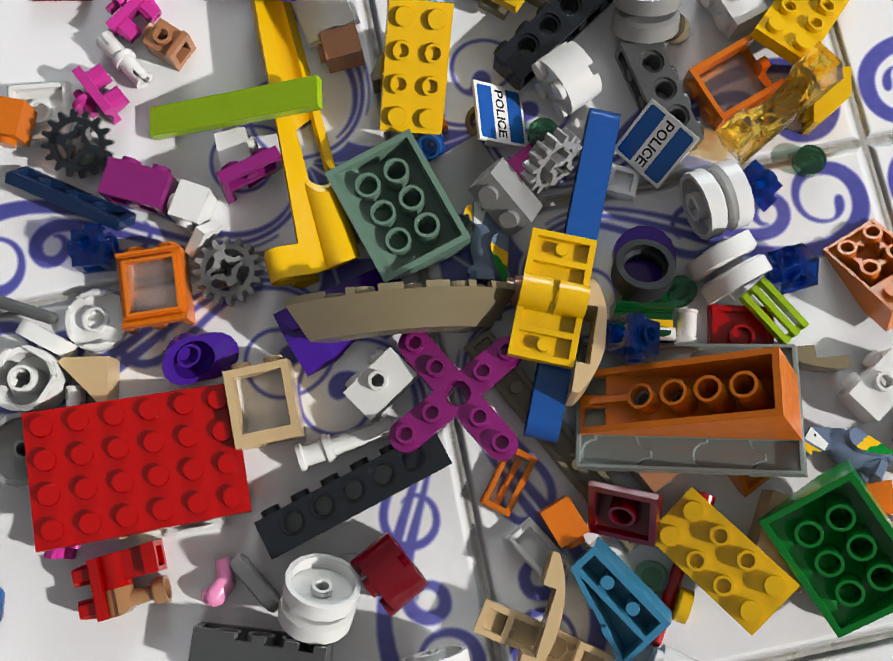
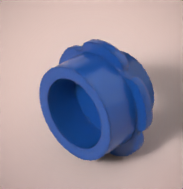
M420 133L417 143L426 159L433 160L437 156L444 154L446 150L443 135ZM429 142H433L434 147H430Z

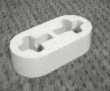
M26 318L22 319L15 330L22 337L61 357H72L78 348V345Z

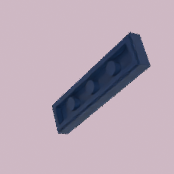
M25 166L6 172L5 183L117 232L135 224L137 214L33 168Z

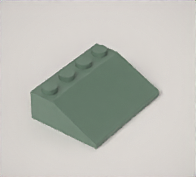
M410 129L324 172L384 283L393 282L441 263L470 248L471 236Z

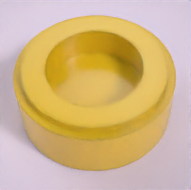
M683 587L679 589L672 610V620L681 624L686 623L693 606L694 591Z

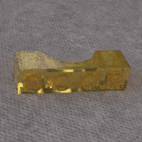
M819 41L792 65L789 75L772 96L755 108L749 110L741 109L716 131L721 145L743 165L844 78L842 61Z

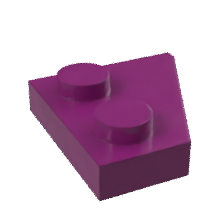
M274 145L268 149L266 147L259 148L252 152L250 157L240 162L231 161L225 164L216 174L227 203L231 204L237 200L234 192L248 185L249 189H253L262 183L263 180L283 168L282 158L277 147Z

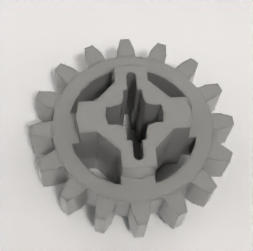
M559 127L556 128L553 135L549 132L546 133L545 140L542 142L538 140L536 142V145L528 152L529 160L522 164L526 168L520 173L524 178L523 182L536 193H539L541 190L547 192L550 186L557 187L558 181L560 179L565 180L566 176H569L574 169L573 162L580 158L577 153L582 149V146L579 144L581 139L566 127L563 130Z
M226 236L221 245L214 239L212 240L213 248L211 250L202 247L201 250L205 254L204 258H195L194 260L200 265V269L194 270L193 275L201 278L195 285L200 290L205 289L202 295L208 300L214 297V303L217 305H221L224 299L230 307H234L235 299H239L245 304V295L247 293L252 296L257 295L253 289L254 285H263V281L257 275L265 273V269L260 265H256L262 261V258L259 254H253L255 249L251 244L244 247V242L241 238H237L234 244H232L230 238ZM227 253H238L240 255L234 258L228 256ZM228 267H232V269H231L232 275L229 276V277H227V276H226V275H227V270H226V269H227ZM248 274L247 280L243 284L245 276ZM227 286L231 291H220L214 287Z

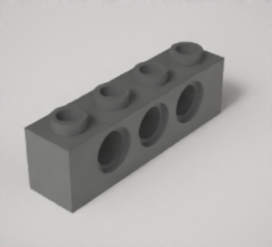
M621 41L614 57L639 112L641 113L650 100L654 99L700 138L690 152L696 150L704 139V129L701 122L695 119L688 94L683 92L680 87L676 68L670 65L666 57L664 42L647 44ZM643 65L652 67L654 71L646 70ZM655 92H662L667 98H660Z

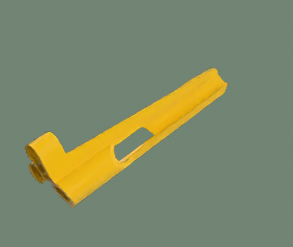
M250 0L258 45L268 84L311 76L291 2ZM320 110L274 119L297 244L274 247L264 252L270 284L273 287L291 284L292 288L308 287L320 281L318 273L332 270L360 258L351 221L328 179V184L317 185L311 182L305 167L296 130L310 120L324 171L326 172L335 167Z

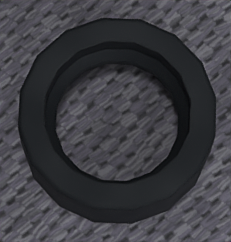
M648 239L631 240L623 244L617 251L610 276L613 286L627 299L641 303L654 302L663 297L669 290L675 277L676 262L673 254L664 245ZM635 259L649 261L661 271L662 277L656 282L646 283L638 281L626 272L624 268L625 263Z

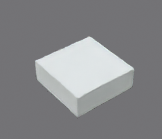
M612 163L606 196L633 202L640 173L633 168Z

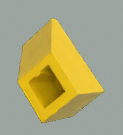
M814 64L800 78L798 91L799 94H802V105L798 112V121L802 123V134L808 135L851 97V66Z

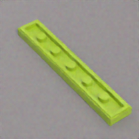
M312 75L150 107V137L160 140L323 110L322 79L318 75Z

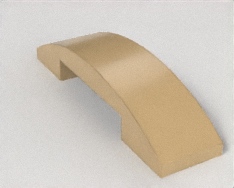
M592 277L589 284L591 287L589 302L583 321L591 323L585 363L576 361L571 372L565 403L566 406L571 407L580 399L589 386L602 360L607 341L608 315L606 303L596 278Z
M550 548L540 582L551 587V591L533 651H529L519 647L515 661H545L560 628L565 603V574L560 553Z
M486 598L473 632L502 645L506 644L518 650L520 647L533 651L541 620ZM559 629L556 640L545 661H611L613 655Z

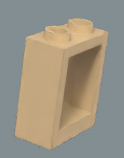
M273 355L263 358L264 363L251 365V362L235 363L231 365L232 370L222 372L236 450L244 451L306 437L293 363L288 358L283 359L282 355ZM281 371L291 424L246 434L236 380Z

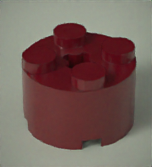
M386 532L383 536L381 535L350 561L352 567L361 577L366 575L362 583L374 598L382 596L379 601L391 617L429 585L414 562L412 563L406 552L389 532Z

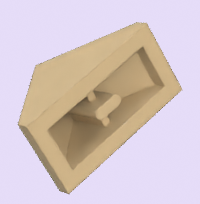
M110 356L62 357L58 361L96 402L119 399L120 360Z

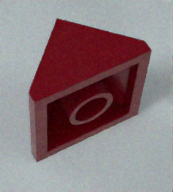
M589 480V532L655 547L664 494Z

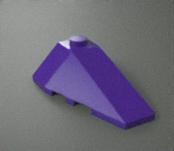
M375 268L323 291L325 294L345 293L346 287L373 286L375 291H377V284L384 283ZM287 308L273 314L288 345L308 377L337 362L344 355V352L358 340L354 339L332 344L310 342Z

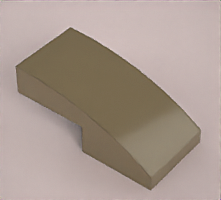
M815 345L796 346L798 348L799 369L839 372L851 368L849 355L816 358Z

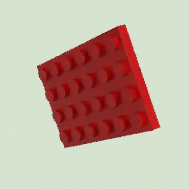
M224 383L21 413L36 553L252 512L243 451L235 449Z

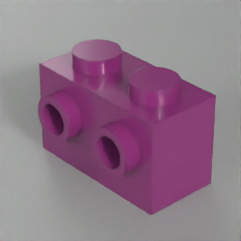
M109 156L97 192L109 202L168 217V199L172 193L176 192L179 182L171 174V170L165 166L152 164V167L141 165L140 161L132 157L122 156V159Z

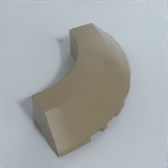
M435 279L425 280V287H423L421 283L404 284L401 281L377 284V291H375L373 286L346 287L345 293L325 294L324 291L286 298L284 302L285 307L310 342L332 344L385 335L425 332L467 333L492 328L515 293L516 285L491 280L487 282L488 287H485L484 284H477L476 279L457 281Z

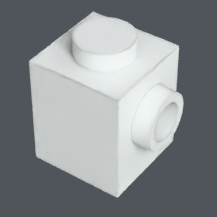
M245 126L226 127L221 132L214 133L221 168L231 161L240 162L250 157L252 152L259 149L255 136L250 137Z
M180 179L176 192L172 193L168 199L167 214L176 222V227L187 232H193L196 226L210 221L218 197L209 187Z

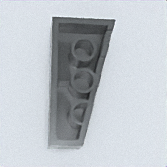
M201 622L193 627L188 661H331L333 643L311 645L295 640L282 630Z

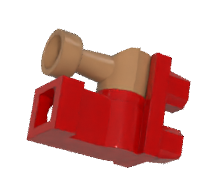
M162 539L86 560L85 565L72 570L71 575L75 588L91 585L93 598L78 602L80 619L89 620L97 618V621L101 622L124 615L134 610L137 605L154 600L159 605L171 602L172 588L167 575L155 577L151 581V586L134 588L133 583L134 577L168 568Z

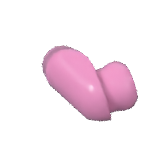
M231 557L215 560L217 579L208 589L206 588L202 592L201 599L205 605L217 607L223 604L234 590L236 582L234 572L230 566Z

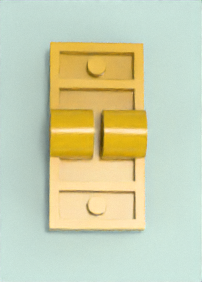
M387 0L385 43L381 57L380 131L404 132L410 129L411 133L442 135L454 3L428 0Z
M775 0L749 37L802 71L849 0Z
M533 227L506 356L571 370L574 368L582 321L590 297L591 287L589 284L598 240Z
M690 487L660 519L655 545L751 636L800 586L693 487Z

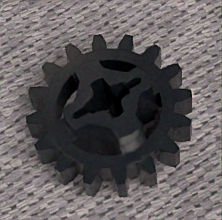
M71 109L70 117H67L64 112L57 113L59 122L49 119L47 123L52 130L42 131L41 134L49 138L47 143L41 144V148L50 149L51 153L45 159L46 161L54 159L57 161L54 167L56 171L65 167L67 169V177H72L75 171H78L80 179L86 178L87 170H89L95 176L99 174L96 166L99 165L105 168L107 162L104 158L114 156V153L107 150V147L115 144V140L106 138V134L111 129H101L99 125L103 120L102 118L97 117L92 121L90 120L91 114L89 111H84L82 117H79L77 109ZM77 122L74 131L69 133L60 132L66 125ZM91 128L97 134L100 144L95 143L90 135ZM81 136V142L86 144V148L75 151L76 146L71 144V140L78 139ZM57 144L63 147L67 154L66 159L60 154ZM88 154L97 156L91 163L80 165L84 156Z

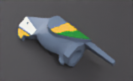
M479 202L470 203L462 212V217L467 216L470 225L474 229L470 243L473 265L467 269L466 274L469 275V279H476L478 284H487L491 280L507 282L509 238ZM503 311L496 321L502 320Z
M810 426L804 428L807 457L811 456L812 453L822 452L838 465L849 460L864 483L873 484L883 478L888 465L893 467V451L858 427L830 428Z

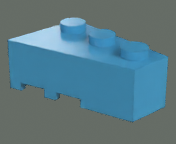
M599 536L573 562L570 569L590 609H593L601 625V631L605 639H608L617 657L616 661H631L671 625L672 610Z

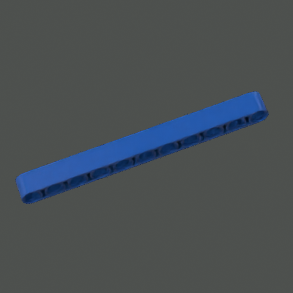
M595 108L589 109L564 234L593 240L598 238L621 114ZM537 362L523 436L553 443L557 442L570 383L571 369Z

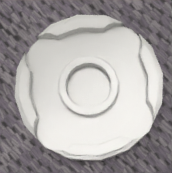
M91 289L80 293L75 297L76 300L73 301L72 305L67 307L64 316V328L68 338L78 347L89 352L102 353L114 349L124 341L128 332L121 329L123 316L121 297L106 289Z

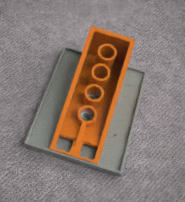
M588 342L578 343V362L585 363ZM606 343L598 369L586 391L577 401L575 467L580 470L808 478L798 348L795 344Z

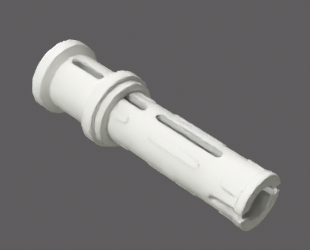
M387 417L386 419L334 436L326 435L325 433L321 435L320 439L308 443H294L301 470L306 471L308 466L326 460L329 463L333 462L334 459H337V455L388 439L389 431L392 427L390 418Z

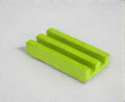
M765 276L738 298L780 344H788L793 337H796L802 329L809 325L805 318ZM752 295H754L765 306L766 310L774 318H776L778 322L788 331L787 334H785L773 322V320L760 308V306L751 298Z

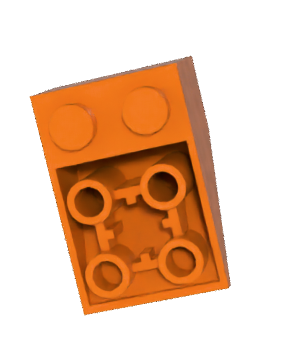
M873 218L825 247L822 252L861 309L887 332L893 328V234Z

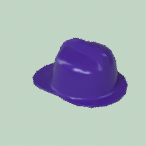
M210 332L199 335L192 333L180 334L174 337L169 342L166 350L163 351L162 371L164 377L176 385H188L223 376V371L232 370L231 365L238 361L239 348L237 342L230 335L222 332Z

